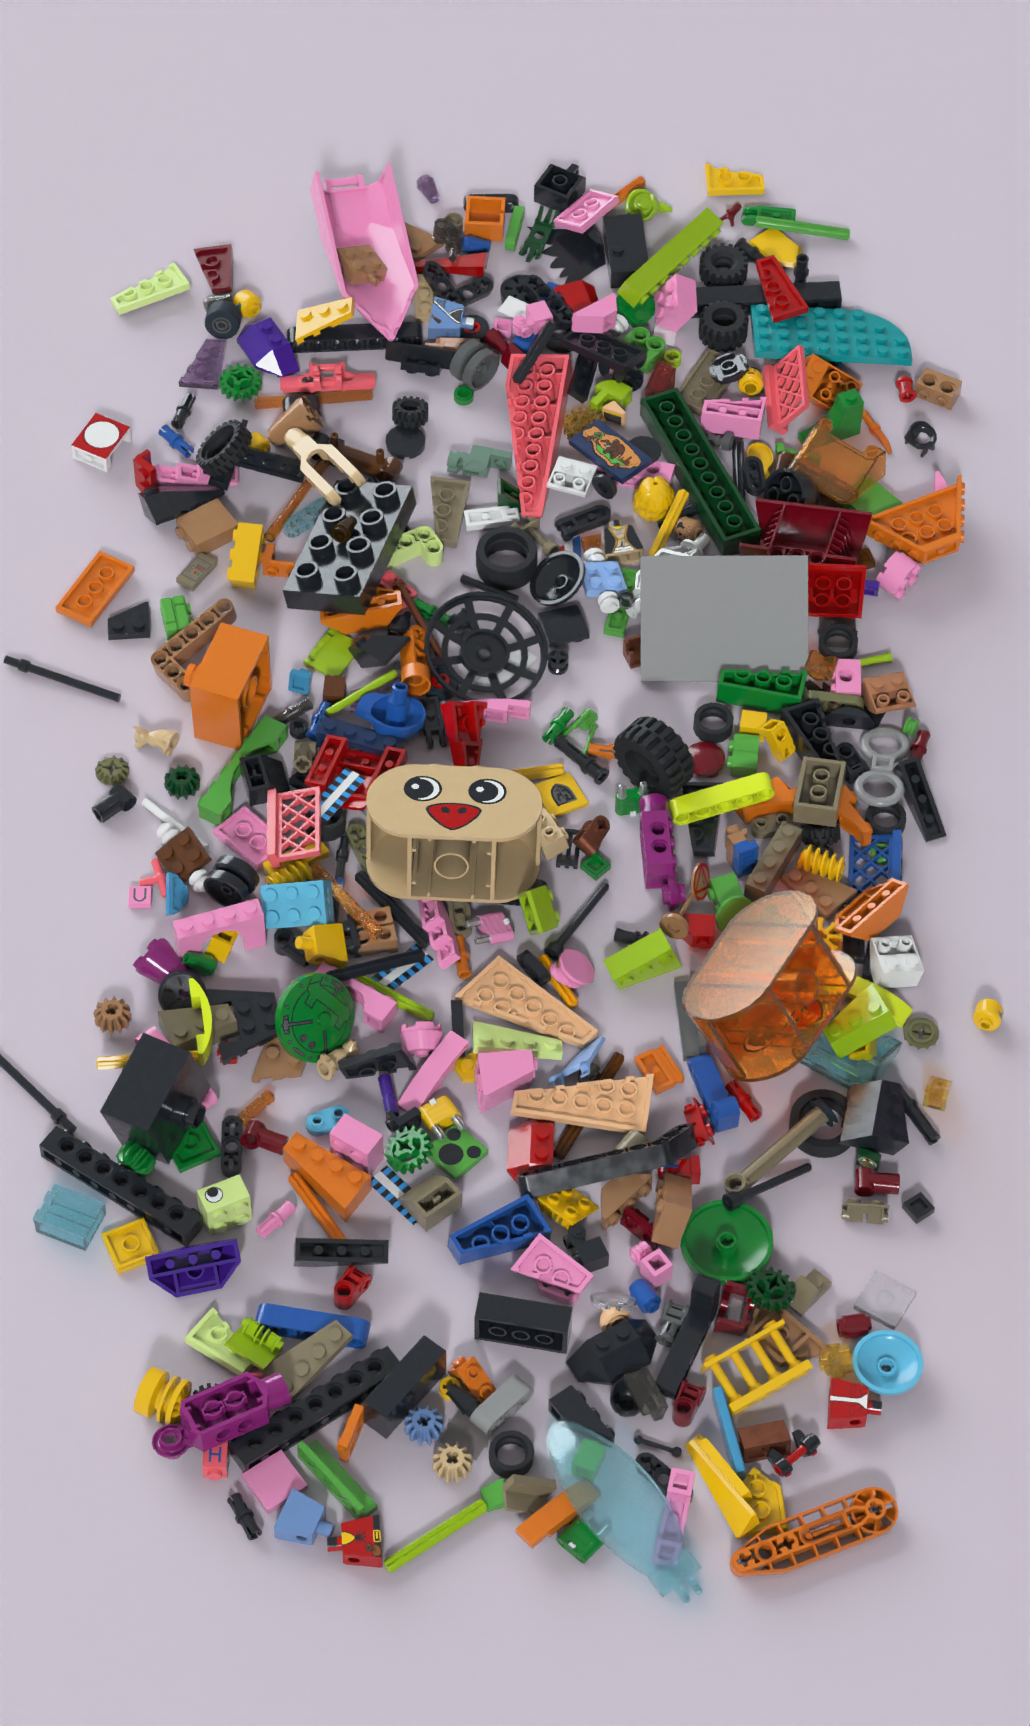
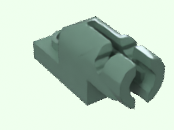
M473 445L470 453L450 451L447 460V472L457 474L462 470V475L487 478L490 468L510 471L512 467V452Z

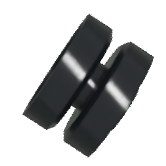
M223 855L216 861L212 868L213 871L208 874L203 882L206 893L215 902L227 907L248 901L251 897L250 894L254 892L260 880L256 870L250 864L235 856Z

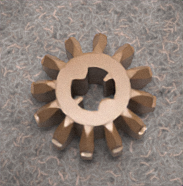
M113 996L112 1000L104 998V1003H97V1009L94 1010L93 1014L95 1025L100 1027L102 1033L109 1030V1033L112 1035L113 1031L117 1030L121 1033L122 1028L128 1029V1022L131 1021L132 1015L130 1013V1006L125 1004L123 998L116 1001L115 996Z

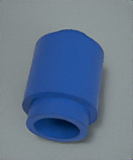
M638 1279L630 1285V1297L642 1313L651 1314L659 1309L661 1298L648 1281Z

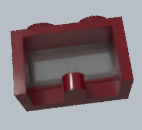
M726 1280L713 1332L722 1331L741 1337L744 1330L748 1331L751 1317L747 1315L749 1310H753L754 1305L751 1304L753 1298L746 1297L748 1292L745 1290L746 1285Z

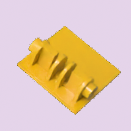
M574 1188L543 1195L537 1199L540 1201L538 1203L540 1210L551 1216V1219L556 1218V1222L558 1224L561 1222L560 1225L567 1231H569L570 1227L577 1225L579 1221L599 1209L590 1199Z

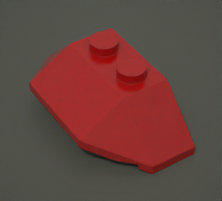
M528 1118L509 1130L507 1173L516 1183V1175L521 1172L553 1165L555 1122Z

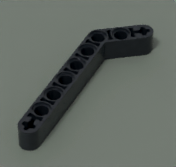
M693 1124L677 1125L654 1141L521 1172L516 1175L520 1196L529 1194L530 1198L539 1197L671 1165L698 1147Z

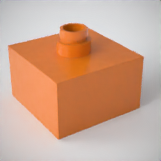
M221 622L202 662L199 665L193 663L188 665L184 675V685L190 687L195 738L240 750L244 739L250 735L272 689L268 635Z

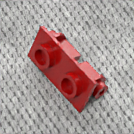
M693 1098L695 1105H686L683 1113L687 1123L697 1125L693 1127L697 1146H704L708 1140L714 1145L713 1135H715L712 1124L707 1121L706 1117L709 1116L708 1110L704 1103L700 1104L696 1098Z

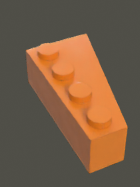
M297 1132L294 1133L283 1147L284 1163L293 1172H298L311 1186V1189L317 1195L319 1194L326 1201V1204L340 1215V1218L345 1223L372 1190L371 1175Z

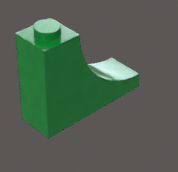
M853 388L837 394L830 411L819 422L798 433V439L803 447L811 451L860 434L864 401L857 390Z

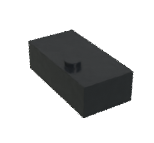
M642 214L603 216L602 233L610 288H620L633 273L648 261Z
M480 1292L474 1317V1339L567 1354L572 1329L573 1307Z
M423 1335L363 1401L364 1423L387 1439L405 1417L408 1416L409 1410H413L446 1374V1350Z

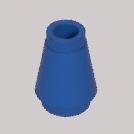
M472 235L463 236L462 252H466V254L489 252L491 242L490 240Z

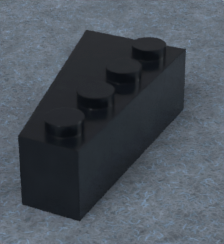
M819 698L782 709L779 720L785 722L794 741L795 752L802 761L803 756L841 761L836 745L832 742L830 728H827L824 712L820 709Z

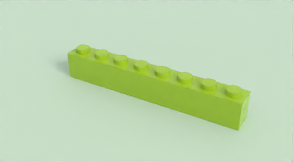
M707 207L622 284L617 293L633 308L639 303L643 305L649 299V294L653 296L659 290L660 284L664 286L671 278L670 275L674 276L681 269L679 266L685 267L691 260L690 256L696 257L701 251L700 247L704 249L711 242L710 238L714 240L721 233L720 227L724 222Z

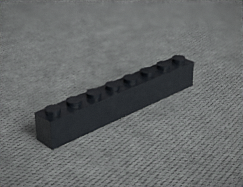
M839 281L793 283L808 307L841 308L842 295ZM762 285L696 287L697 313L692 318H700L703 308L705 306L708 307L709 303H715L717 300L720 302L723 300L736 302V305L740 304L742 309H745L747 315L750 316L751 305H767Z

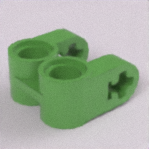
M635 327L622 339L647 351L646 362L644 366L639 368L644 373H650L664 360V339L659 336L651 337L647 328Z

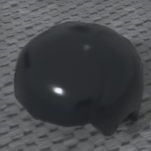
M620 1379L614 1383L610 1392V1405L614 1412L623 1417H633L642 1412L646 1396L642 1391V1385L632 1379Z

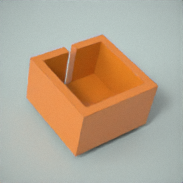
M467 195L464 236L472 235L490 241L503 242L506 198Z

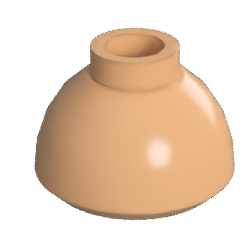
M605 1306L600 1312V1327L603 1332L626 1319H631V1315L622 1307Z

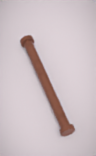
M403 579L395 581L392 584L394 590L401 591L402 599L417 625L426 632L428 625L406 590L405 582ZM431 634L430 647L437 658H442L441 647L434 635Z

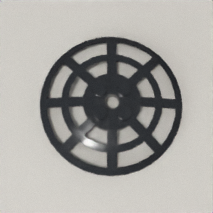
M477 591L458 595L438 608L426 629L424 654L427 665L437 682L458 699L463 701L479 700L466 696L465 694L468 689L479 692H494L497 699H507L503 692L504 689L512 686L520 677L532 680L531 684L523 692L509 698L520 700L528 695L541 680L547 666L548 644L541 624L525 606L502 594ZM473 601H489L506 607L501 617L488 613H475ZM464 603L467 613L466 618L463 616L456 620L449 628L439 622V619L447 611ZM513 611L528 622L535 636L524 639L518 629L508 622ZM477 620H486L497 624L493 630L480 629ZM469 622L471 632L464 638L454 633L460 626ZM434 628L444 635L441 646L442 658H431L430 639ZM506 628L512 633L517 642L508 644L504 637L500 635L502 630ZM449 640L460 646L458 656L448 657ZM539 643L540 665L538 672L534 673L525 670L528 660L527 647ZM486 649L490 655L487 657L482 656L479 650ZM521 651L519 667L508 662L510 652ZM462 663L469 671L466 678L463 679L458 675L452 665ZM434 666L446 667L450 675L461 684L458 691L450 687L440 677ZM503 670L515 674L503 684L499 683L496 676ZM476 676L488 677L491 686H479L472 684Z

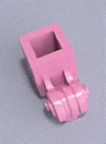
M545 300L526 305V318L519 315L513 319V333L515 335L527 338L532 333L534 335L539 334L547 321L553 322V315Z
M641 1241L638 1245L629 1249L631 1260L640 1268V1275L654 1289L672 1278L673 1264L660 1248L652 1252V1247L645 1241Z

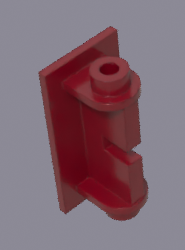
M627 1206L620 1224L641 1241L649 1244L655 1251L658 1243L651 1241L654 1222L648 1223L650 1218L644 1215L640 1209Z

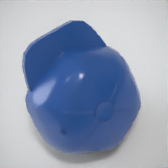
M402 682L394 683L392 685V693H367L362 696L356 707L355 714L369 721L375 732L386 736L403 738L404 742L416 737L421 732V728H423L426 720L425 708L419 700L407 696L409 690L407 684Z

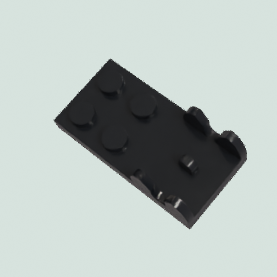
M570 331L561 337L559 342L560 346L567 348L569 351H574L585 358L598 362L599 372L603 377L612 368L617 383H621L625 379L627 372L636 366L639 369L644 366L647 359L646 350L605 332L583 333Z

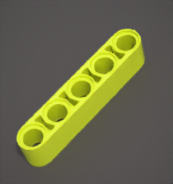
M761 772L673 798L669 802V809L674 824L685 825L767 801L775 795L770 775L766 772Z

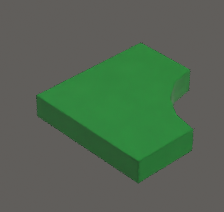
M204 1121L196 1129L188 1128L172 1156V1160L179 1173L221 1156V1151Z

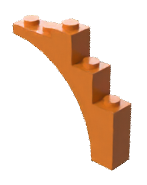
M777 776L771 779L775 795L771 799L734 811L744 824L751 822L756 817L779 812L793 815L797 787L790 789L787 783H783ZM844 784L838 814L840 828L852 835L865 847L871 844L873 830L871 825L863 820L859 810L855 808L857 802L855 793Z

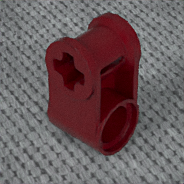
M687 1379L683 1380L673 1405L672 1421L675 1425L687 1427L692 1423L698 1408L704 1400L707 1387L703 1386L701 1388L688 1383Z

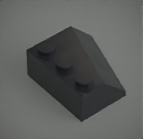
M881 1079L848 1087L844 1106L846 1113L845 1118L841 1122V1128L843 1129L841 1136L838 1138V1144L857 1148L862 1147L889 1155H895L909 1144L900 1083Z

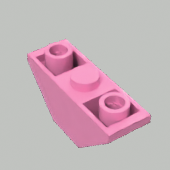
M612 293L573 313L571 331L604 333L615 327L617 315L616 294Z

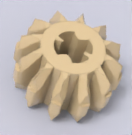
M448 1442L445 1444V1449L438 1447L437 1454H434L432 1457L434 1462L432 1469L434 1472H437L438 1479L445 1477L447 1484L451 1479H454L458 1484L459 1477L463 1479L468 1477L467 1472L472 1471V1455L467 1454L468 1449L466 1447L459 1449L458 1442L454 1447H451Z

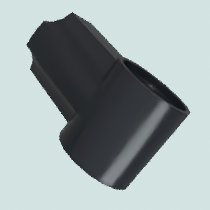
M120 783L110 790L109 796L92 807V812L100 823H104L121 810L126 812L133 808L137 798Z
M287 928L278 929L274 933L275 952L281 956L289 957L302 967H308L310 963L306 961L305 951L296 948V938L292 931Z

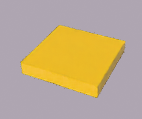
M144 1217L101 1233L103 1243L118 1275L145 1265V1256L160 1253Z

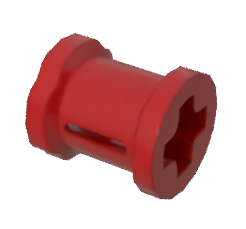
M903 376L895 382V386L899 389L900 393L899 400L903 403L911 402L917 397L916 391L912 387L913 380L911 377Z

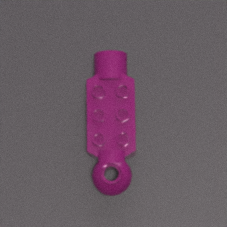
M652 793L643 796L638 803L645 889H662L663 905L668 904V911L671 912L681 903H685V884L679 883L678 872L675 871L676 854H673L675 845L674 836L671 835L673 824L672 819H670L668 798L662 794Z
M245 1372L181 1400L180 1406L182 1424H168L159 1428L152 1437L153 1449L158 1455L174 1460L181 1457L191 1447L205 1452L264 1426L270 1421L271 1411L292 1402L288 1387L279 1372L263 1379Z

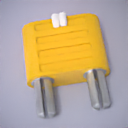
M442 1096L436 1100L433 1098L429 1100L430 1103L419 1108L421 1120L431 1133L436 1134L439 1140L446 1138L442 1129L454 1123L459 1130L466 1128L461 1119V1113L448 1096Z

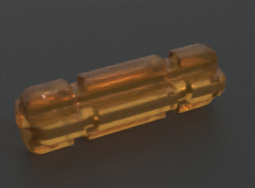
M264 1091L261 1094V1098L257 1097L245 1108L246 1111L242 1110L237 1115L241 1119L243 1126L247 1125L251 1118L254 1119L266 1108V1105H270L275 1100V1096L271 1091Z

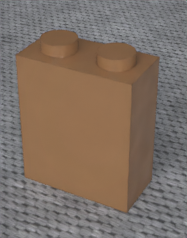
M217 498L176 518L175 533L179 539L184 540L189 552H193L197 556L200 552L207 554L233 541V531L237 529L238 523Z

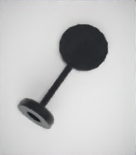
M639 436L629 441L652 458V463L656 462L661 456L660 444L651 437ZM599 473L593 477L592 485L603 498L612 499L617 493L615 479L612 476L609 477Z

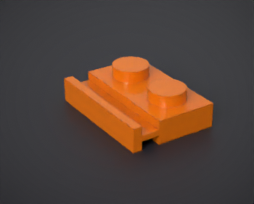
M663 1044L659 1045V1048H653L634 1057V1063L643 1077L646 1074L654 1073L652 1091L655 1095L675 1087L678 1083H684V1076Z
M354 1405L351 1415L346 1420L344 1432L337 1442L336 1450H339V1460L349 1462L363 1428L364 1406Z

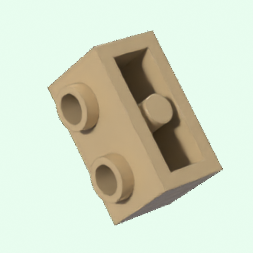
M543 808L540 852L548 861L569 848L566 840L569 836L563 827L559 828L557 826L559 823L554 814L549 815L546 809Z

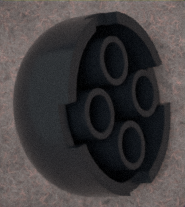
M793 468L777 469L769 475L764 483L766 486L764 499L817 506L819 504V492L816 483L802 470Z

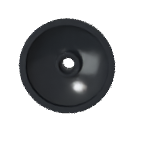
M559 551L546 557L536 567L530 579L532 597L544 606H557L571 599L579 591L585 578L586 569L583 560L571 551Z

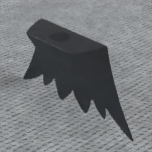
M593 225L583 234L567 229H553L546 243L552 246L543 250V254L557 257L551 263L550 268H565L559 276L560 278L568 276L565 284L581 280L606 264L604 245ZM537 233V234H539V235L545 237V235H544L543 233Z
M808 679L806 681L808 691L830 692V686L823 682L821 689ZM864 705L863 711L853 707H842L832 712H824L827 726L871 730L879 726L885 713L874 714L866 710Z

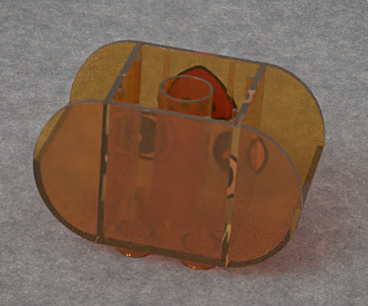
M795 890L779 891L766 895L743 908L730 920L684 988L682 995L684 1010L727 1073L736 1080L743 1082L764 1081L779 1076L796 1066L808 1054L856 980L857 967L852 958L841 951L830 950L814 924L818 917V906L807 893Z

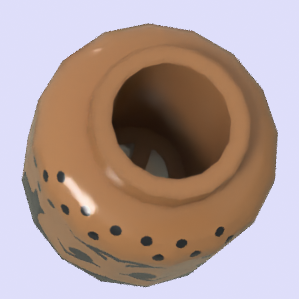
M683 516L677 520L673 529L674 537L679 542L685 539L694 541L701 533L704 534L702 523L689 516Z

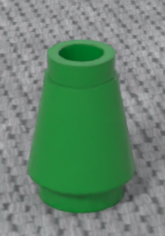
M187 951L183 956V963L203 976L212 975L217 967V960L212 955Z

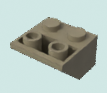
M432 1174L400 1196L398 1201L427 1232L462 1207V1192L448 1177Z

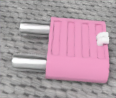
M501 911L478 915L476 919L466 920L464 923L466 928L477 926L482 936L475 937L474 939L476 945L483 943L492 945L514 939V932L509 924L510 921Z

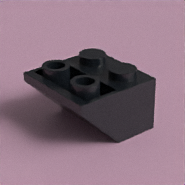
M261 753L239 758L240 772L250 806L267 803V791L270 789H276L277 793L290 791L282 761Z

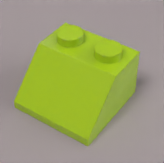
M546 885L517 894L529 935L540 934L559 927V914L556 909H553L551 903L553 895Z

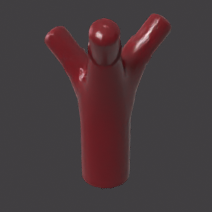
M736 203L730 210L727 209V213L721 216L720 219L722 221L729 219L730 225L734 226V217L742 209V206Z

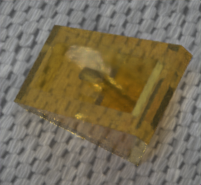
M930 1076L926 1085L923 1106L945 1111L953 1081Z

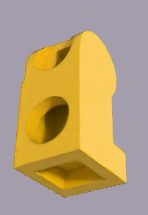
M770 719L758 729L760 735L766 738L771 748V754L779 762H784L795 753L794 741L784 721Z

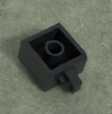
M572 163L567 170L550 164L534 185V202L548 208H553V210H559L562 213L584 194L586 177L579 175V166Z

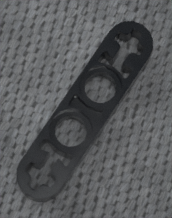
M528 275L524 279V290L535 302L545 300L553 315V321L564 330L572 329L574 312L539 276ZM541 294H546V295H548L549 297H548V298H541L540 295H541ZM558 306L560 309L552 310L551 307Z

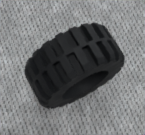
M640 717L616 737L613 750H615L614 756L618 760V766L622 768L623 774L631 780L630 782L638 788L641 781L647 782L649 794L658 793L671 798L693 777L695 764L692 761V753L688 751L689 748L687 744H684L681 736L677 735L672 727L665 725V722L658 721L654 717Z

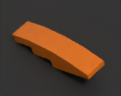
M583 1479L532 1514L516 1528L515 1533L533 1549L547 1536L550 1538L561 1527L571 1524L601 1497V1493L586 1479Z

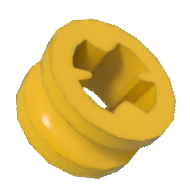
M445 1377L441 1380L439 1393L443 1399L452 1401L446 1395L448 1392L447 1386H453L456 1383L461 1387L458 1379Z

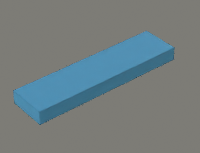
M721 1386L713 1387L712 1401L730 1466L741 1481H743L745 1466L723 1388Z

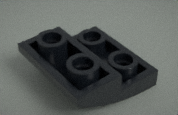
M578 605L538 613V621L544 630L549 647H559L566 643L581 642L590 638Z

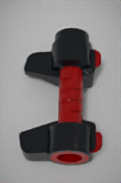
M799 1429L793 1431L792 1435L795 1440L796 1449L786 1457L774 1449H771L766 1454V1458L779 1476L789 1477L792 1474L791 1471H793L792 1464L800 1457L817 1454V1448L821 1442L814 1433L805 1436Z

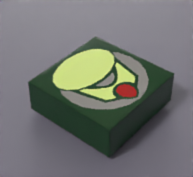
M861 1147L857 1154L856 1165L870 1167L878 1172L882 1155Z

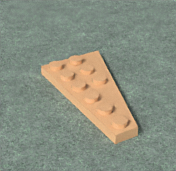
M497 956L454 996V1000L462 999L463 1005L549 1037L562 1040L581 1049H584L598 1036L596 1028L501 956Z
M654 1073L637 1078L629 1076L622 1080L613 1081L612 1079L576 1083L574 1086L567 1087L565 1085H558L556 1088L551 1089L534 1088L514 1091L511 1115L620 1133H628L630 1130H635L645 1136Z

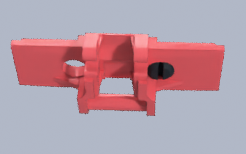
M345 361L332 364H313V362H309L308 373L301 376L280 377V390L284 393L303 392L310 394L316 391L372 389L376 386L375 373H351L345 371ZM334 371L333 377H321L320 372Z

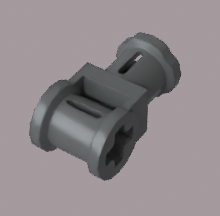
M672 1299L667 1300L661 1318L662 1327L660 1332L655 1335V1339L660 1345L672 1347L676 1333L679 1332L690 1309L689 1305L685 1307L673 1303Z

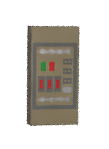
M200 552L176 577V583L194 591L217 566V560Z

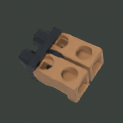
M390 906L363 911L354 915L353 913L346 914L347 920L338 922L343 924L344 936L350 935V938L345 939L347 954L354 953L355 958H361V955L368 956L376 952L388 950L390 953L398 952V941Z

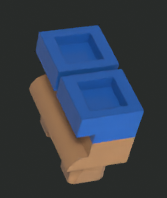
M734 824L726 828V860L737 878L751 874L757 865L759 846L755 840L748 842L747 828L741 830L738 824Z

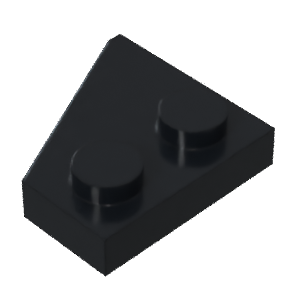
M149 601L108 618V640L150 638Z

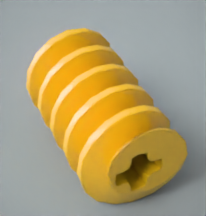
M812 844L802 851L797 863L798 869L804 866V871L806 872L812 869V874L814 875L820 872V877L822 878L828 875V880L832 881L836 878L837 883L841 881L846 865L845 856H842L838 861L836 860L837 854L834 853L829 858L828 850L821 855V848L818 847L813 852Z
M304 858L302 862L298 860L295 861L294 865L289 864L287 869L281 868L279 873L273 872L272 877L269 875L265 876L266 885L306 882L305 880L314 881L312 870Z

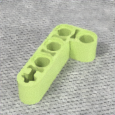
M419 526L402 534L387 569L420 555L428 565L439 566L443 562V544L435 532L428 526Z

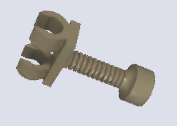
M526 516L527 519L524 520L526 525L520 527L517 522L509 525L510 527H516L527 532L532 539L543 547L542 553L547 557L558 552L560 549L556 542L553 540L547 541L536 531L540 528V519L538 517Z

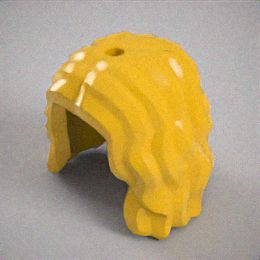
M661 476L645 478L639 488L635 490L632 501L633 512L647 522H656L664 519L675 499L674 490L667 480Z

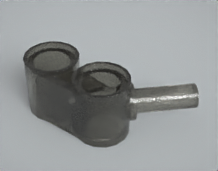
M439 218L434 222L432 239L435 243L445 244V250L449 253V260L454 262L457 259V254L462 251L464 232L453 225L448 219Z

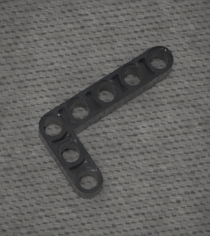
M698 1273L691 1290L690 1309L656 1378L653 1392L676 1400L683 1380L687 1378L716 1316L719 1306L721 1281Z

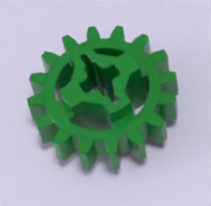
M238 363L234 368L230 365L229 371L224 369L223 375H219V389H221L222 395L226 394L227 399L233 397V401L236 402L240 398L244 402V398L251 400V395L257 396L258 391H261L262 377L260 372L255 371L253 366L247 368V364H245L243 367H240Z
M405 1126L402 1133L398 1130L396 1131L397 1136L395 1138L389 1137L392 1142L385 1145L389 1151L385 1152L384 1155L387 1158L386 1162L395 1172L400 1171L405 1175L408 1170L411 1174H414V1168L421 1170L422 1163L428 1164L426 1157L432 1156L433 1153L429 1149L434 1146L430 1142L431 1137L422 1128L417 1129L415 1126H412L411 1130H409Z

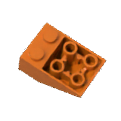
M814 354L805 358L810 404L830 411L837 394L853 388L859 393L863 385L860 381Z

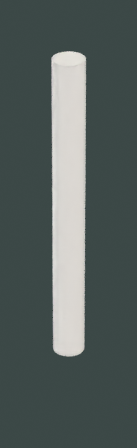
M148 798L142 801V805L163 822L175 823V829H178L180 832L185 829L183 825ZM198 838L207 851L209 845H207L204 841Z

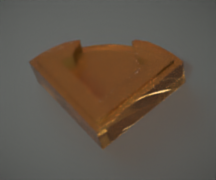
M601 534L581 537L584 553L591 548H600Z

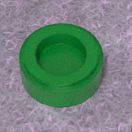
M467 386L456 388L454 390V401L458 405H469L473 401V390Z

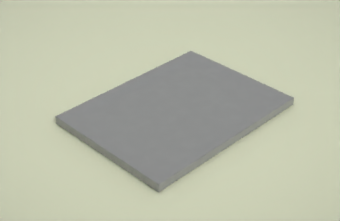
M808 555L640 556L641 682L719 681L722 669L749 670L751 673H757L760 670H769V673H781V670H790V673H800V670H808Z

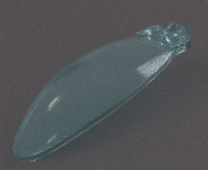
M557 1421L552 1423L548 1427L546 1435L547 1449L552 1465L572 1506L594 1535L621 1560L647 1576L662 1598L674 1590L685 1604L689 1603L688 1593L680 1586L684 1581L689 1584L694 1593L697 1595L701 1594L702 1589L692 1575L702 1567L689 1549L686 1548L674 1512L662 1491L649 1474L625 1451L594 1431L573 1422Z

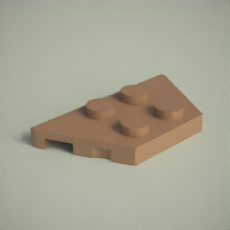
M277 1037L265 1044L252 1075V1082L259 1083L260 1079L273 1078V1081L286 1077H301L307 1062L295 1059L289 1055Z
M757 1304L747 1331V1339L764 1330L763 1326L772 1320L778 1322L783 1319L785 1324L779 1332L797 1360L804 1361L829 1352V1347L788 1311L782 1308L780 1313H777L775 1309L768 1313L765 1307L759 1310L760 1305ZM771 1335L759 1342L767 1356L779 1367L789 1365Z

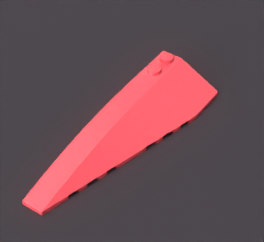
M511 354L505 386L517 481L520 489L521 513L523 518H526V516L542 518L550 488H547V483L556 464L568 400L567 392L573 369L569 355L540 354L523 383L519 385L513 382L512 376L526 354Z

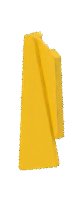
M699 1433L687 1442L686 1449L735 1537L740 1539L760 1524L756 1513L748 1505L753 1501L750 1490L707 1438H703Z

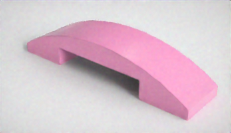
M674 1467L671 1469L652 1563L676 1568L696 1472Z

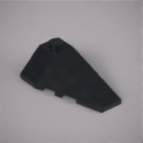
M151 486L145 488L144 492L138 493L145 517L155 525H159L180 517L181 511L196 509L195 506L198 503L206 504L224 495L225 490L214 486Z

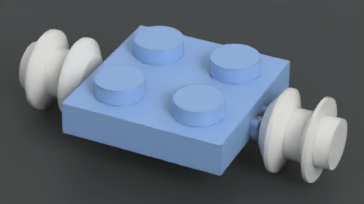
M591 548L583 555L586 572L582 586L586 597L599 596L598 603L603 613H613L620 607L618 595L620 592L627 590L618 561L605 562L601 549Z

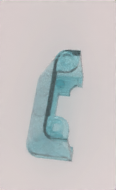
M825 1001L822 1004L824 1008L823 1020L812 1028L798 1034L793 1048L795 1060L847 1089L850 1085L880 1080L900 1051L903 1042L890 1036L881 1038L876 1047L877 1056L874 1055L870 1060H850L849 1055L842 1059L837 1057L822 1029L840 1011Z

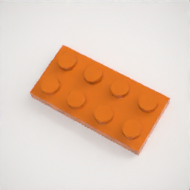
M99 551L56 605V612L92 628L133 575L135 567Z

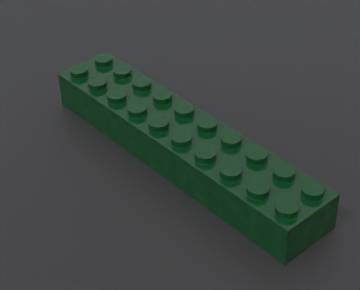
M678 388L642 398L640 401V416L652 437L660 444L661 452L666 461L670 464H675L677 480L682 488L689 493L688 498L690 502L696 507L698 516L721 555L728 556L740 552V543L760 545V526Z

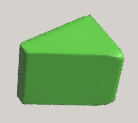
M503 1478L480 1489L482 1500L487 1505V1512L504 1508Z

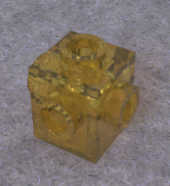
M840 1343L827 1345V1349L821 1350L822 1357H818L820 1370L825 1371L828 1377L832 1376V1378L840 1379L846 1377V1373L854 1372L852 1364L853 1352L849 1345L841 1346Z

